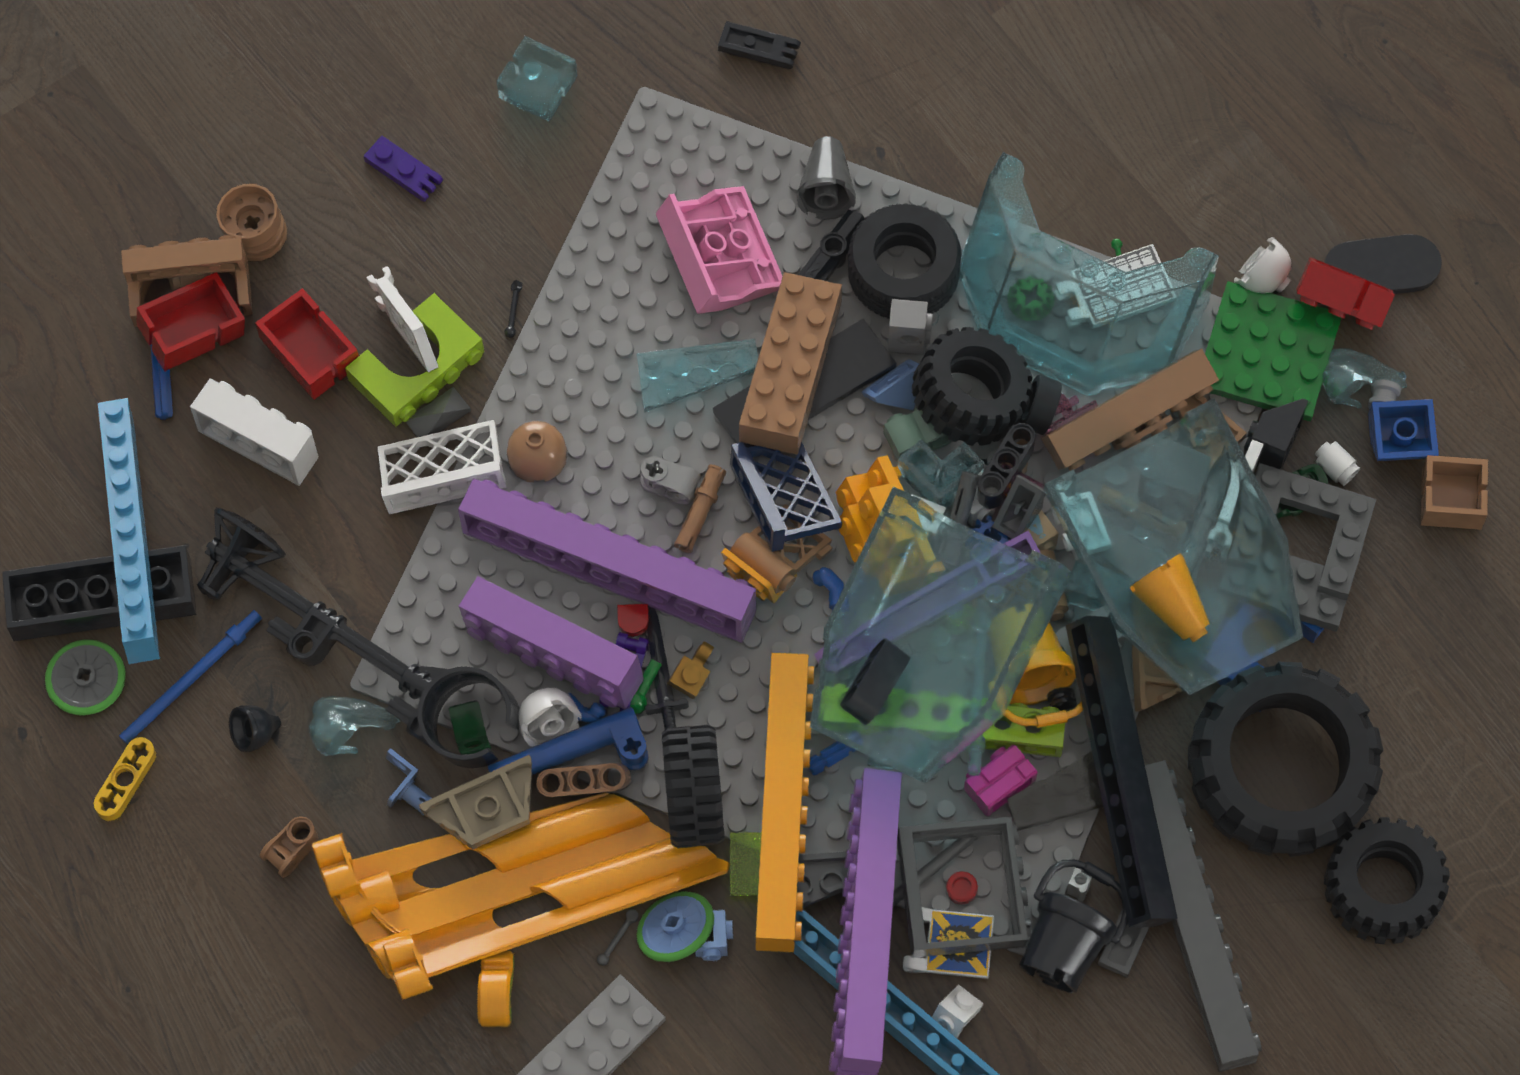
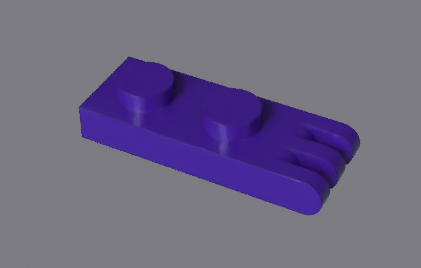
M381 136L363 156L366 163L423 202L429 196L422 188L429 193H433L436 190L435 185L429 180L437 185L443 182V178L438 173L384 136Z

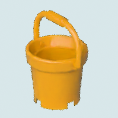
M1026 605L1028 612L1018 614L1016 607L999 614L990 622L991 631L988 630V635L992 643L999 673L995 679L996 682L990 684V689L1001 714L1013 723L1022 726H1036L1037 728L1066 723L1068 719L1078 716L1083 711L1081 701L1074 709L1067 712L1062 710L1037 715L1034 718H1022L1007 709L1003 701L1007 704L1022 703L1026 705L1047 701V694L1050 691L1061 687H1070L1076 679V673L1071 656L1063 651L1049 622L1047 613L1041 606Z

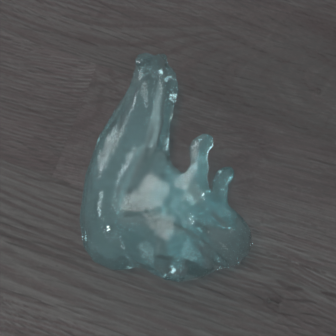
M1350 348L1333 349L1328 356V365L1322 374L1324 389L1330 401L1335 404L1350 405L1356 408L1362 407L1361 402L1351 399L1349 396L1357 392L1364 384L1372 385L1376 380H1389L1399 384L1401 390L1402 388H1407V376L1404 371L1398 372L1376 358L1356 352Z
M329 696L315 701L312 707L314 717L310 723L309 733L314 746L324 756H334L343 753L357 754L358 749L356 747L344 746L343 744L351 738L355 731H358L359 727L373 726L389 731L391 728H395L396 723H399L400 720L386 711L387 708L377 706L368 701L350 697Z

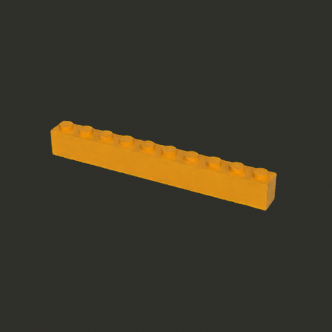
M771 653L756 951L794 952L795 941H801L802 922H796V911H803V892H797L798 882L804 883L805 863H799V853L805 854L806 835L800 834L801 825H807L808 806H802V796H808L809 778L803 777V768H810V749H804L805 740H811L812 721H806V712H812L813 694L807 693L808 684L814 685V666H808L809 654Z

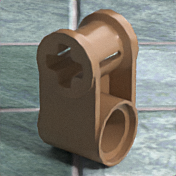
M301 816L295 817L276 837L272 838L263 847L259 856L262 860H268L279 870L278 874L282 878L287 877L313 849L312 843L317 842L319 839L318 832L310 819ZM302 829L310 830L308 837L298 840L295 838L298 831Z

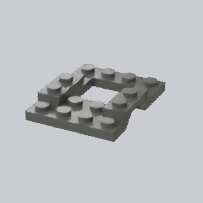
M1259 463L1218 595L1337 632L1377 499ZM1279 503L1337 521L1324 565L1266 548Z

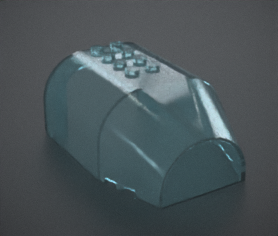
M1215 398L1186 412L1179 422L1151 438L1076 474L1073 469L1045 483L1043 490L1114 628L1188 696L1303 638L1298 602L1293 583V570L1291 569L1288 552V539ZM1179 553L1182 554L1210 622L1205 627L1208 633L1193 643L1190 638L1183 641L1129 589L1134 583L1156 568L1166 564L1168 560Z
M893 486L824 628L822 640L825 642L823 656L819 660L818 668L821 670L818 688H815L810 728L926 784L1004 716L1070 580L1072 572L1062 563L1034 550L1031 551L1029 556L976 532L937 512L922 499ZM883 638H887L910 657V661L879 713L869 724L863 725L843 709L840 703L874 647Z

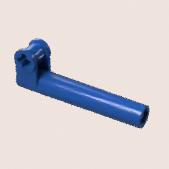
M629 707L492 763L487 767L490 773L530 755L532 775L612 744H614L622 764L629 770L636 771L642 769L648 763L649 757L640 724L633 708ZM635 749L637 754L633 755L630 750Z

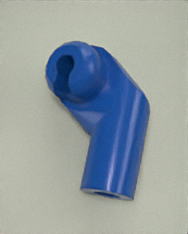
M567 693L581 713V719L578 717L579 721L592 723L605 716L606 708L600 703L594 702L590 708H587L572 693Z

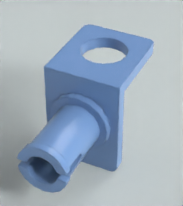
M389 749L386 759L408 776L390 796L387 806L391 808L398 799H404L424 816L419 804L432 798L414 785L418 769L394 750Z

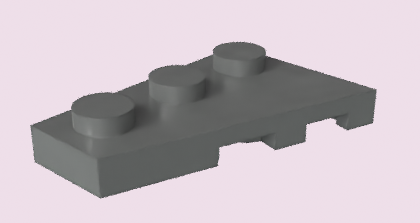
M846 852L799 855V863H805L804 883L798 882L797 892H803V908L842 893L844 878H847L848 868L844 867Z

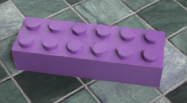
M477 576L458 606L466 625L467 633L478 641L485 639L493 643L494 647L500 652L507 655L511 652L519 656L520 660L526 665L533 668L539 666L545 669L552 678L558 681L565 679L573 683L574 688L584 694L591 692L599 696V699L604 704L615 708L617 705L626 709L644 680L638 655Z

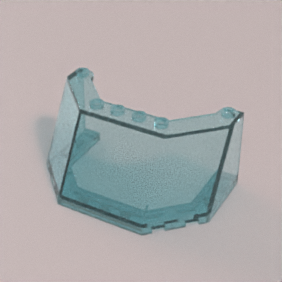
M1003 152L988 177L961 256L959 279L963 284L966 299L978 330L983 328L989 330V334L994 336L996 334L1004 337L1003 341L1007 344L1012 343L1018 349L1017 354L1019 356L1023 355L1028 367L1060 381L1062 384L1087 396L1098 394L1100 390L1111 387L1120 388L1138 383L1141 379H1145L1177 361L1209 304L1219 255L1204 248H1192L1182 258L1129 272L1114 267L1039 230L1022 182L1025 172L1024 165L1017 158Z

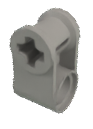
M655 456L648 457L641 464L640 483L645 491L682 505H687L691 502L700 479V473L697 470Z

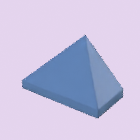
M911 359L906 360L861 391L863 396L876 403L914 410V400L916 397L912 394V384L914 382L913 375L919 363Z

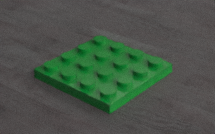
M1227 281L1205 352L1219 381L1211 385L1213 390L1209 393L1267 410L1303 398L1308 400L1303 420L1311 422L1341 317L1329 313V309L1323 307H1314L1304 302L1273 293H1255L1245 289L1240 284Z

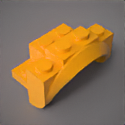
M888 455L877 457L867 473L846 477L835 492L837 502L844 510L840 515L842 527L839 529V532L844 536L850 556L856 562L860 573L866 572L873 578L883 597L923 587L937 579L946 570L942 561L935 562L936 558L898 479L902 474L898 466H892ZM903 551L904 559L894 553Z

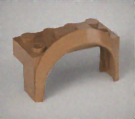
M226 235L219 237L218 240L195 238L183 243L166 241L160 243L159 246L146 247L144 245H134L129 247V250H121L123 274L128 285L130 318L135 327H138L136 325L137 307L144 304L149 286L155 279L215 272H229L234 277L238 307L243 306L244 316L253 314L248 257L241 237L236 238L235 236Z

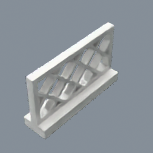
M494 420L378 446L382 480L381 494L389 514L463 498L473 478L480 481L490 480L497 484L500 489L507 487L502 468L497 427ZM490 431V437L483 444L474 440L478 434ZM458 439L462 441L454 451L444 447L450 440ZM469 445L477 449V452L470 460L461 455ZM420 447H431V451L424 458L415 454ZM399 452L403 455L395 465L386 459V455ZM439 452L449 456L441 466L431 462ZM484 454L494 458L493 462L477 464ZM410 459L419 463L411 473L402 469ZM456 460L465 465L462 469L448 471ZM426 467L435 471L432 476L418 477ZM397 474L406 478L402 483L390 485L391 480Z

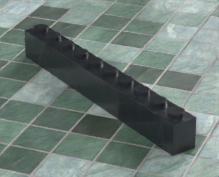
M1087 615L1065 626L1075 666L1129 927H1157L1178 919L1114 619L1113 617Z

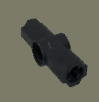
M848 209L834 229L822 237L820 247L798 275L828 281L834 271L845 264L852 234L855 232L856 227L859 226V223L864 221V216L856 210L851 211ZM831 248H836L839 250V252L830 253L827 250Z

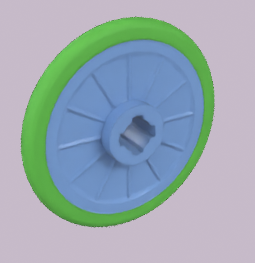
M686 891L675 892L657 900L646 910L638 925L637 942L641 951L649 958L660 962L677 961L693 954L706 942L713 929L714 913L712 906L703 896Z

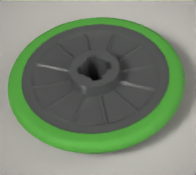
M97 640L75 641L62 647L50 660L45 673L46 690L53 703L65 712L74 715L95 714L112 705L121 694L125 684V666L119 654L111 646ZM81 675H90L89 680H81Z

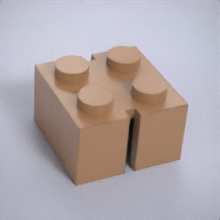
M1427 455L1422 468L1421 495L1423 497L1421 499V525L1482 530L1487 518L1488 490L1486 488L1488 485V460Z

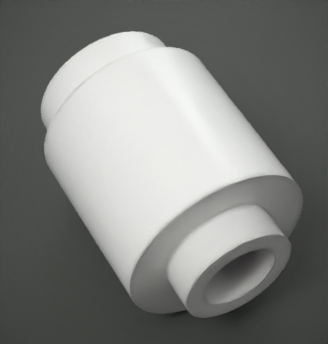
M1336 441L1332 444L1325 442L1315 453L1318 457L1315 464H1319L1335 483L1340 482L1345 486L1360 470V467L1356 465L1357 460Z

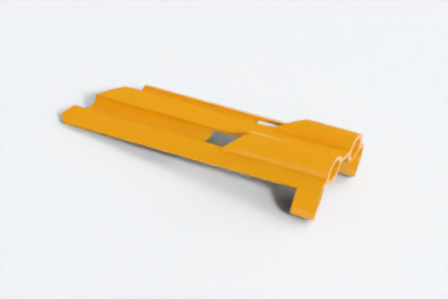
M608 792L530 812V824L473 849V851L480 853L490 860L496 869L441 888H429L419 885L413 879V873L420 866L466 850H472L450 833L352 859L350 852H347L342 833L312 843L314 855L330 898L344 920L353 927L365 944L382 974L387 979L394 981L402 1000L433 990V986L428 979L429 977L727 874L730 867L729 862L717 858L705 846L677 848L671 845L670 833L650 822L649 817L636 805ZM543 892L552 896L563 905V907L503 928L498 926L493 919L494 909Z

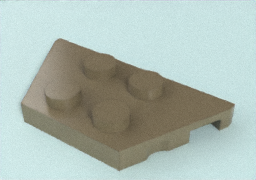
M527 755L419 804L420 810L425 816L472 850L530 824L531 757Z

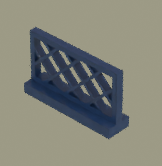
M743 442L732 444L730 466L772 552L784 549V542L842 527V521L802 442L795 459L781 454L782 451L761 446L746 448ZM762 455L770 458L767 465L754 461L753 457ZM778 461L790 467L785 473L772 468V466ZM795 468L808 473L806 480L792 475ZM767 475L781 480L777 487L764 482ZM788 482L801 488L797 494L783 490V487ZM806 490L817 493L819 498L815 502L802 496ZM777 497L791 501L788 509L775 504ZM799 504L810 508L811 511L808 516L794 512L793 510L796 505ZM818 511L828 515L831 520L821 522L813 519ZM789 518L802 523V526L788 530L785 523Z

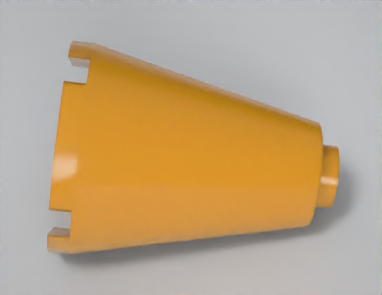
M1181 553L1129 587L1131 592L1183 641L1190 638L1193 643L1208 633L1205 627L1210 622L1186 561Z

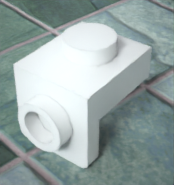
M958 985L939 1003L932 1018L958 1038L962 1029L979 1013L984 1003Z

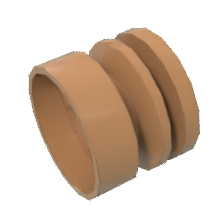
M242 184L230 189L221 198L217 206L216 215L219 226L224 236L241 237L248 261H262L274 256L281 250L287 239L288 228L274 195L267 188L257 184Z

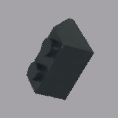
M1302 398L1263 412L1259 422L1253 420L1247 434L1248 438L1244 450L1248 451L1252 439L1263 443L1257 467L1261 463L1282 470L1301 428L1308 400Z

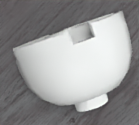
M1271 237L1266 240L1271 245L1266 249L1260 246L1250 256L1239 271L1241 274H1244L1241 279L1235 277L1234 283L1240 284L1247 290L1263 294L1272 293L1275 290L1281 293L1291 281L1287 277L1291 270V258L1282 244Z
M543 688L531 693L522 701L518 711L519 730L526 743L534 747L579 728L578 717L581 719V713L569 694L557 688Z

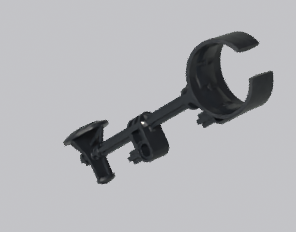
M215 508L216 537L213 538L212 542L209 541L205 554L211 560L202 579L197 583L202 594L207 595L210 599L220 600L224 592L238 578H243L303 618L297 628H294L278 616L274 620L271 619L268 623L269 627L266 631L286 644L287 653L307 666H315L325 659L336 641H338L397 680L400 691H409V696L412 699H420L417 709L398 696H395L393 700L391 699L388 702L389 706L386 711L407 725V733L442 755L449 762L460 767L480 768L499 760L489 748L469 755L452 753L441 745L437 735L439 713L448 698L459 689L477 683L492 685L501 693L506 704V724L519 730L518 703L513 694L497 678L487 671L469 666L445 669L417 664L406 665L347 626V618L343 615L337 616L336 610L332 608L326 609V604L321 601L315 604L259 568L258 565L284 558L286 553L271 536L249 520L232 511ZM223 519L237 528L234 536L225 525ZM221 526L231 540L229 547L221 541ZM261 544L271 552L255 550L254 548ZM248 553L267 556L255 561H249L244 558ZM216 562H219L218 566L211 574ZM231 572H234L232 577L223 585ZM313 642L312 649L307 653H303V647L307 643Z

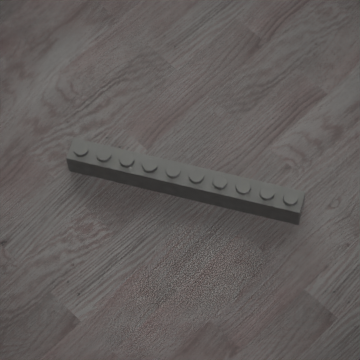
M1165 760L1145 765L1178 919L1172 921L1218 1071L1222 1072L1256 1063L1259 1056L1258 1052L1262 1051L1261 1042L1258 1034L1251 1031L1249 1024L1252 1021L1251 1010L1247 1002H1242L1239 993L1243 991L1241 979L1238 973L1233 974L1230 962H1233L1232 951L1228 943H1223L1221 933L1224 932L1223 923L1220 915L1214 914L1211 903H1214L1213 891L1209 884L1205 885L1202 877V874H1205L1204 863L1200 855H1195L1193 845L1196 844L1195 835L1191 826L1186 827L1183 817L1187 815L1183 799L1177 798L1174 789L1177 787L1176 775L1173 769L1168 770Z

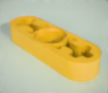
M138 737L129 742L96 795L94 808L101 819L113 821L122 815L154 763L156 751L152 742L147 738ZM144 747H146L145 749L148 755L146 757L141 755L138 758L136 765L140 769L136 770V768L132 766L137 759V756L134 751L136 749L141 751ZM130 772L134 775V779L130 785L120 786L117 784L119 774ZM111 788H114L115 791L118 792L115 797L113 791L110 790ZM114 797L113 802L116 807L114 809L108 808L105 811L102 803L104 801L109 803Z

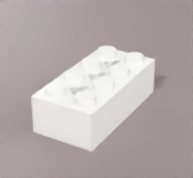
M210 378L190 406L198 432L300 486L319 458L312 431L309 427L300 422L292 423L277 409H266L261 406V403L256 398L247 394L245 397L235 392V389L230 384L224 381L218 383Z

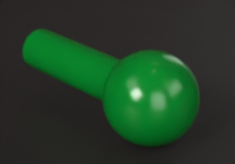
M653 659L650 660L643 673L644 680L631 700L630 707L633 708L636 715L645 711L647 705L646 694L662 666L661 663Z

